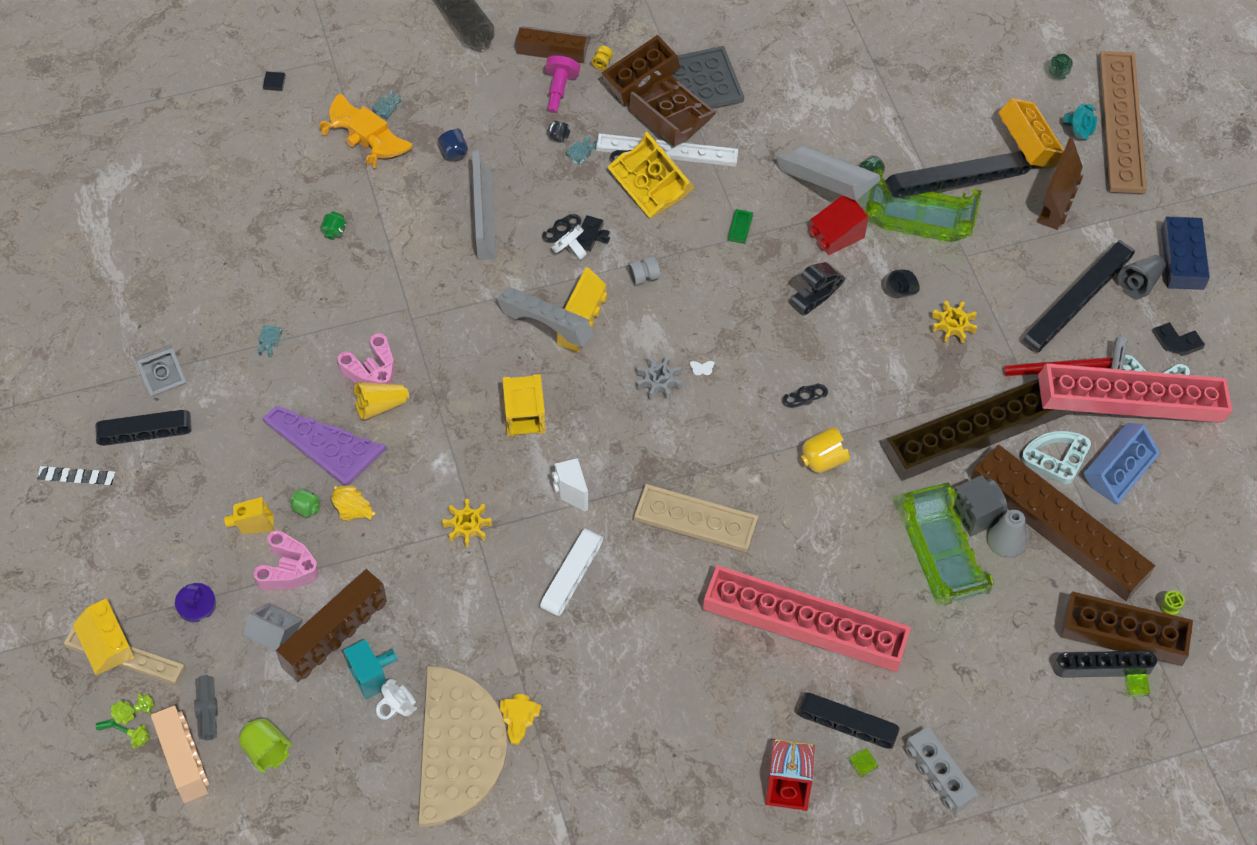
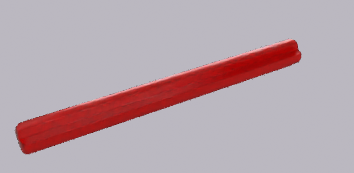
M1113 357L1005 365L1004 374L1005 376L1039 374L1046 364L1111 368Z

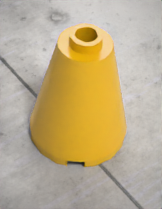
M355 383L354 396H357L358 402H355L358 415L361 419L367 420L405 404L406 400L409 399L408 389L404 388L402 384Z

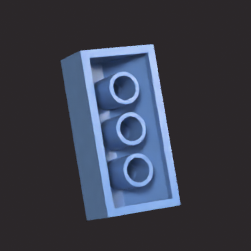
M1126 423L1083 474L1092 489L1114 504H1118L1159 456L1160 451L1144 424Z

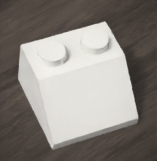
M578 458L556 463L555 472H552L555 493L559 492L561 500L583 511H588V489Z

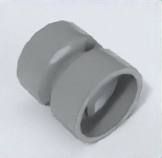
M654 256L646 257L642 262L636 260L628 263L629 274L634 285L645 283L646 279L651 281L660 278L659 266Z

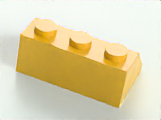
M107 598L88 606L73 623L75 632L96 676L135 658Z

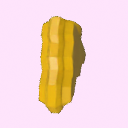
M515 694L513 699L500 701V712L503 714V721L508 726L507 734L510 743L514 745L520 744L525 737L526 728L533 725L534 718L539 716L541 710L540 704L530 701V697L524 694Z

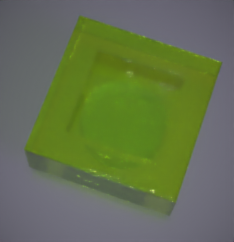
M1148 674L1126 676L1128 697H1149L1151 693Z
M868 749L849 759L850 764L860 778L878 769L879 766Z

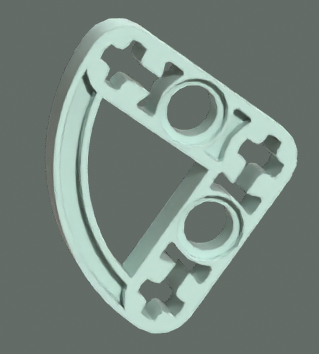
M1055 431L1046 433L1034 439L1025 448L1021 461L1030 469L1062 484H1070L1090 449L1091 441L1086 436L1074 432ZM1052 443L1072 444L1063 462L1038 449ZM1080 443H1083L1084 446L1082 447L1081 451H1077ZM1074 456L1078 458L1079 462L1072 463L1069 457ZM1047 462L1051 463L1054 468L1048 470L1043 466V464ZM1065 472L1069 473L1067 477L1063 476Z

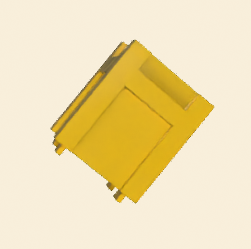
M541 374L513 378L502 377L507 435L513 437L519 434L538 433L542 435V433H546Z

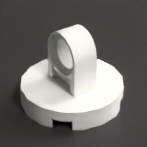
M577 225L572 232L566 233L551 248L557 253L566 247L574 258L580 261L587 254L576 238L584 230L580 225Z
M389 679L381 686L384 698L376 706V714L383 720L393 718L397 713L403 716H410L417 710V707L413 706L416 701L405 686L398 687L395 684L397 681L394 679ZM384 704H388L391 708L388 716L382 711Z

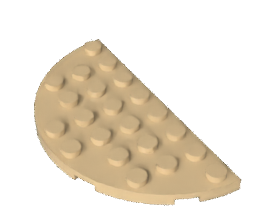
M432 666L427 668L419 827L444 824L448 820L464 816L477 807L495 787L501 771H503L507 756L505 722L492 696L470 677L451 669Z

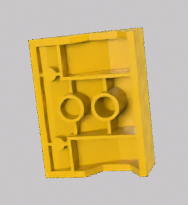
M648 132L644 133L642 141L634 149L622 153L607 167L650 219L681 201L696 188Z

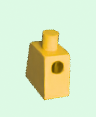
M263 497L235 504L233 506V515L224 517L227 528L237 526L242 534L274 531V513Z

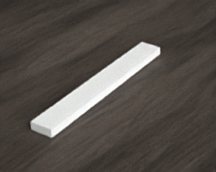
M599 133L596 151L612 153L616 150H632L643 138ZM656 140L672 160L735 167L737 165L738 149L681 143L673 147L667 141Z

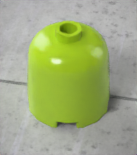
M260 718L248 722L239 735L240 748L259 772L265 773L267 772L266 769L270 767L276 769L290 755L287 751L289 747H292L291 742L267 719Z

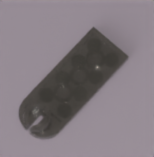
M432 0L465 44L472 46L475 51L482 52L484 51L483 42H485V47L489 49L491 40L495 36L494 26L475 0Z

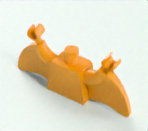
M338 94L330 106V123L322 121L319 125V130L322 129V135H327L332 127L333 129L340 127L348 129L349 137L346 139V142L350 147H354L357 143H360L365 148L371 146V155H368L366 158V166L368 167L369 164H373L374 169L377 167V158L395 157L413 148L412 143L396 137L389 130L388 123L365 106L361 109L352 106L342 94Z

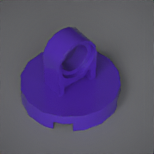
M203 583L188 584L180 589L176 595V611L182 619L188 622H200V619H204L206 616L207 618L210 617L215 610L216 598L214 592Z

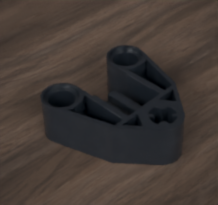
M827 262L810 265L801 274V278L809 286L797 292L792 297L790 303L803 315H807L826 301L844 283L845 277Z

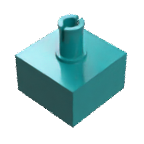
M366 639L344 649L347 667L365 700L382 692L381 686L386 682L382 668L398 661L394 650L390 649V651L376 657Z

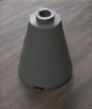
M1153 255L1126 265L1119 272L1118 282L1120 285H1123L1125 294L1135 299H1141L1150 294L1165 270L1166 263L1161 256Z

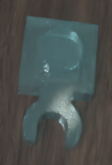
M391 90L388 93L387 99L382 97L372 107L373 113L387 120L397 109V104L402 101L401 94L394 97V91Z
M587 136L583 143L577 141L567 149L566 156L579 165L591 155L592 150L596 149L597 141L590 144L591 137Z
M263 325L258 339L260 344L258 347L259 356H262V352L267 350L268 357H272V346L278 347L282 334L280 327Z

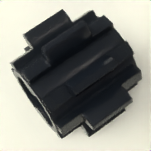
M554 120L553 124H549V137L564 142L565 138H568L570 134L569 125Z

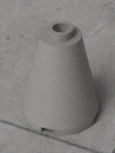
M1018 510L1007 512L988 533V545L998 556L1015 558L1021 555L1027 546L1025 516Z

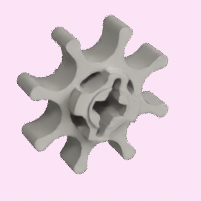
M650 356L648 358L650 368L637 367V375L645 377L644 380L637 382V388H651L649 392L650 399H653L654 394L659 391L665 394L666 399H670L671 391L668 388L676 387L681 389L682 381L674 379V376L681 375V366L673 369L669 368L668 356L665 357V361L662 364L655 363L653 357Z

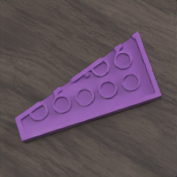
M275 406L263 417L264 423L343 486L350 485L387 450L384 444L373 443L370 439H362L352 435L351 432L329 424H321L316 422L315 419L304 418L296 412L279 406Z

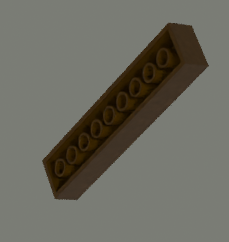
M1038 378L887 438L884 451L900 478L904 481L1070 414L1071 411L1043 409Z

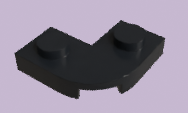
M1170 322L1155 327L1152 331L1165 351L1170 350L1180 353V356L1191 354L1203 349L1205 346L1196 330L1179 336Z

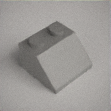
M170 344L134 358L150 396L186 383Z
M267 603L249 613L243 635L252 642L260 643L267 646V649L276 651L297 632L303 619L271 603Z

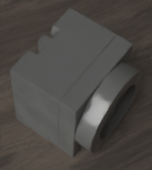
M983 475L955 487L950 504L955 515L960 514L959 521L961 523L965 522L964 528L970 537L993 527L999 518L1007 513L1008 509L1006 498L999 485L992 479H985Z

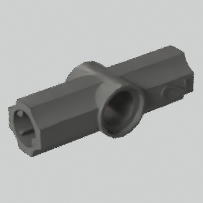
M204 675L195 679L196 700H194V711L197 718L198 738L208 741L217 737L216 716H218V704L215 697L214 678Z

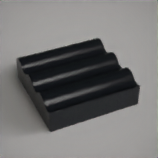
M266 71L263 90L283 91L286 79L285 73Z

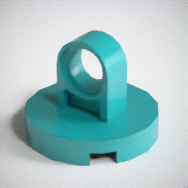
M1081 104L1074 114L1064 115L1063 124L1073 126V131L1077 138L1088 139V136L1093 135L1096 129L1097 116H1094L1093 112L1096 109L1092 104Z

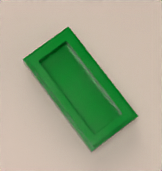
M740 209L735 210L728 241L746 244L753 212Z

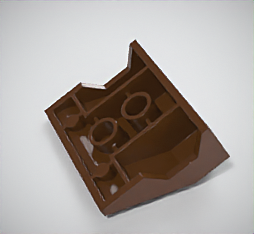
M671 75L654 82L649 92L638 96L635 92L630 94L629 110L673 147L687 141L716 114L715 110Z
M1069 138L1043 202L1044 207L1037 222L1058 230L1060 223H1065L1067 217L1065 211L1070 210L1073 203L1070 199L1071 197L1075 198L1078 191L1076 185L1081 184L1084 176L1081 174L1083 166L1072 138Z

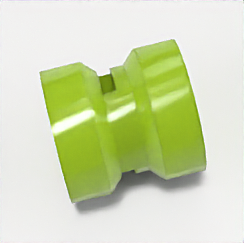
M1178 591L1167 592L1160 604L1161 612L1177 616L1185 603L1184 596Z

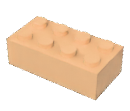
M174 705L151 714L174 783L183 802L187 803L209 794L206 786L210 784L203 770L201 759L197 753L196 745L190 734V729L183 712H178Z

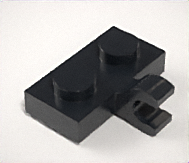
M586 215L581 226L584 231L576 238L584 250L591 252L596 241L604 244L609 243L610 237L608 236L610 231L601 230L604 225L603 219Z

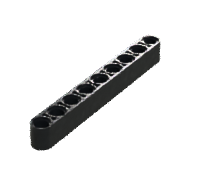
M1019 151L897 173L889 176L885 183L893 198H901L1024 175L1031 170L1032 166L1026 161L1024 153Z
M1119 240L1029 330L1022 342L1039 353L1125 266L1134 255L1135 250Z

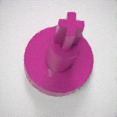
M550 56L547 58L545 70L554 76L551 89L549 90L551 97L547 109L551 113L558 112L560 100L564 98L567 80L576 79L579 76L580 64L571 58L564 56Z

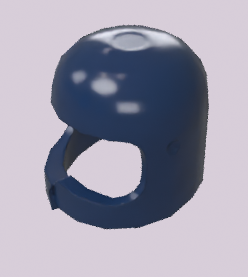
M459 128L446 131L438 138L445 157L451 161L462 159L468 152L463 132Z

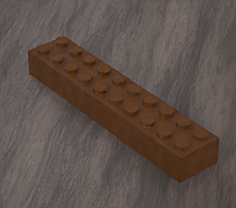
M999 444L974 468L970 480L981 475L985 479L994 480L1006 498L1008 510L1022 512L1027 525L1124 601H1127L1150 577L1156 565Z

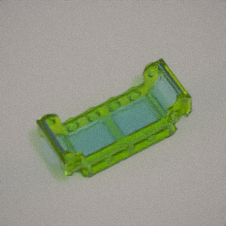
M874 170V173L880 175L881 181L870 189L865 213L880 228L951 243L972 236L982 193L981 190L973 189L970 197H965L966 193H962L961 198L935 192L893 198L885 183L886 180L882 178L883 170Z
M949 482L905 493L902 501V507L908 519V522H905L907 532L932 593L936 599H942L941 603L944 606L984 593L990 594L994 585L992 575L982 571L981 566L976 563L975 552L968 544V535L962 530L961 519L958 514H955L953 509L955 500H957V494L955 489L951 488Z

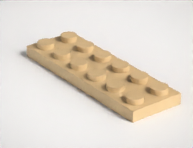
M646 484L634 516V521L747 553L759 516Z

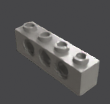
M929 726L908 738L905 746L907 754L916 760L920 772L924 776L927 775L931 781L932 788L935 792L940 793L945 806L949 810L957 814L976 802L979 794ZM923 752H930L932 757H926ZM936 768H940V769H942L945 773H944V774H939V773L936 772L935 769H936ZM948 786H955L957 791H951Z

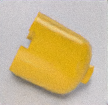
M836 427L829 428L805 441L802 447L803 455L801 456L805 467L809 466L812 471L823 473L850 461L848 449H843L841 444L843 438Z

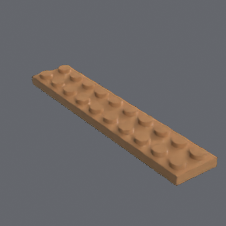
M1100 51L1099 59L1109 192L1145 194L1147 188L1135 53Z

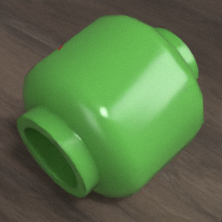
M307 489L296 491L290 500L292 510L306 518L311 517L313 514L316 515L321 508L319 496Z

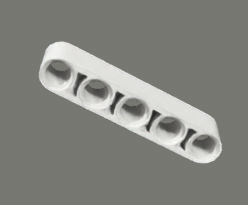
M586 528L582 531L543 597L540 605L541 609L558 617L562 614L603 542V536Z

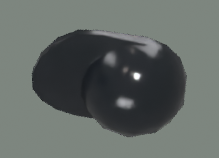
M894 270L887 276L885 281L888 292L896 297L914 295L920 290L919 282L910 270Z

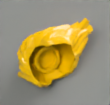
M351 485L334 486L331 500L339 511L340 519L350 521L365 517L371 520L376 512L372 510L370 502L363 497L362 492L358 491L357 487Z

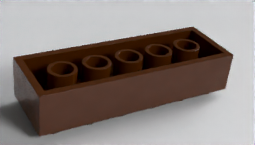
M365 569L276 650L281 668L297 682L306 679L317 665H321L332 651L334 652L340 648L342 642L347 637H352L359 626L366 624L370 620L371 615L385 606L387 599L384 584L368 569Z
M1072 591L1066 605L1061 637L1117 651H1150L1156 655L1158 661L1183 666L1189 656L1193 620Z

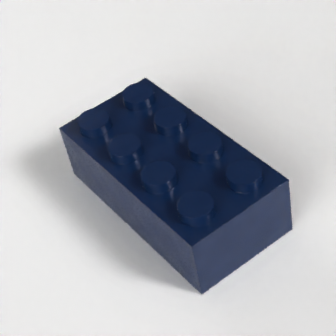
M1166 216L1161 228L1168 289L1204 290L1210 275L1203 219Z

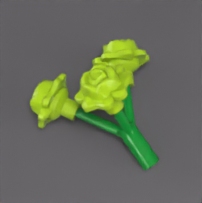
M138 693L137 704L132 707L129 702L125 701L123 703V701L118 700L116 704L110 707L112 710L110 716L113 719L97 722L96 729L98 731L108 728L118 729L131 738L133 749L145 746V743L149 741L150 735L146 725L143 724L134 730L131 728L126 729L118 724L122 722L123 725H126L129 721L133 720L134 712L137 714L143 711L151 716V710L155 705L149 694L141 695V693Z

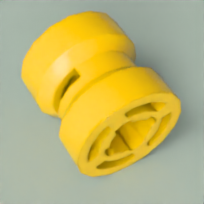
M599 46L596 55L592 59V65L599 70L607 69L609 61L613 57V51L607 46Z

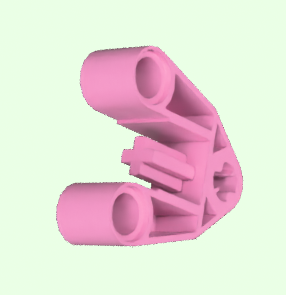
M377 333L370 338L372 354L377 359L379 365L373 358H367L363 366L351 352L339 354L338 365L340 372L354 383L393 384L395 367L385 335Z
M276 530L268 535L267 540L271 552L282 556V558L279 560L278 567L261 565L255 569L254 577L260 589H295L318 578L319 570L316 560L304 544L281 531ZM263 576H268L266 579H260Z

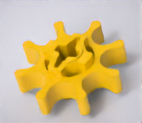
M945 301L943 305L945 312L933 311L932 318L938 319L940 323H934L932 331H945V342L949 341L950 336L956 335L960 338L961 343H964L966 339L965 331H969L972 334L976 333L977 325L970 324L969 321L975 320L977 313L975 311L969 314L963 311L965 302L963 301L958 308L950 307L949 302Z
M465 499V507L462 510L455 509L453 505L449 506V512L454 515V518L450 520L443 519L442 524L443 528H454V531L449 534L450 542H453L456 537L462 536L465 538V546L470 547L469 539L472 536H478L482 541L486 540L485 533L480 529L483 526L491 527L492 519L480 517L481 514L486 512L485 504H481L478 509L474 510L470 508L469 499Z

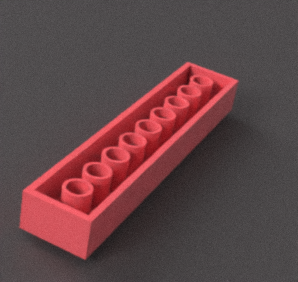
M1046 364L1038 374L1043 409L1223 422L1233 412L1226 378Z
M718 565L715 568L703 605V610L894 672L898 671L911 629L910 626Z

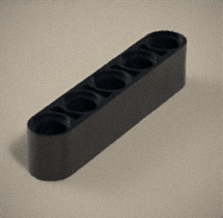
M175 410L102 420L95 424L96 443L107 446L186 435L191 432L190 412L187 410Z
M1150 651L1065 652L1058 656L1053 670L1057 676L1062 678L1148 676L1157 664V657ZM1142 661L1147 662L1150 666L1144 665ZM1101 662L1107 663L1109 667L1104 666ZM1122 662L1128 663L1129 666L1123 665ZM1060 663H1065L1068 667H1063ZM1081 663H1086L1089 667H1085Z
M806 692L803 694L797 709V714L806 720L886 749L894 747L900 730L899 726L895 723Z

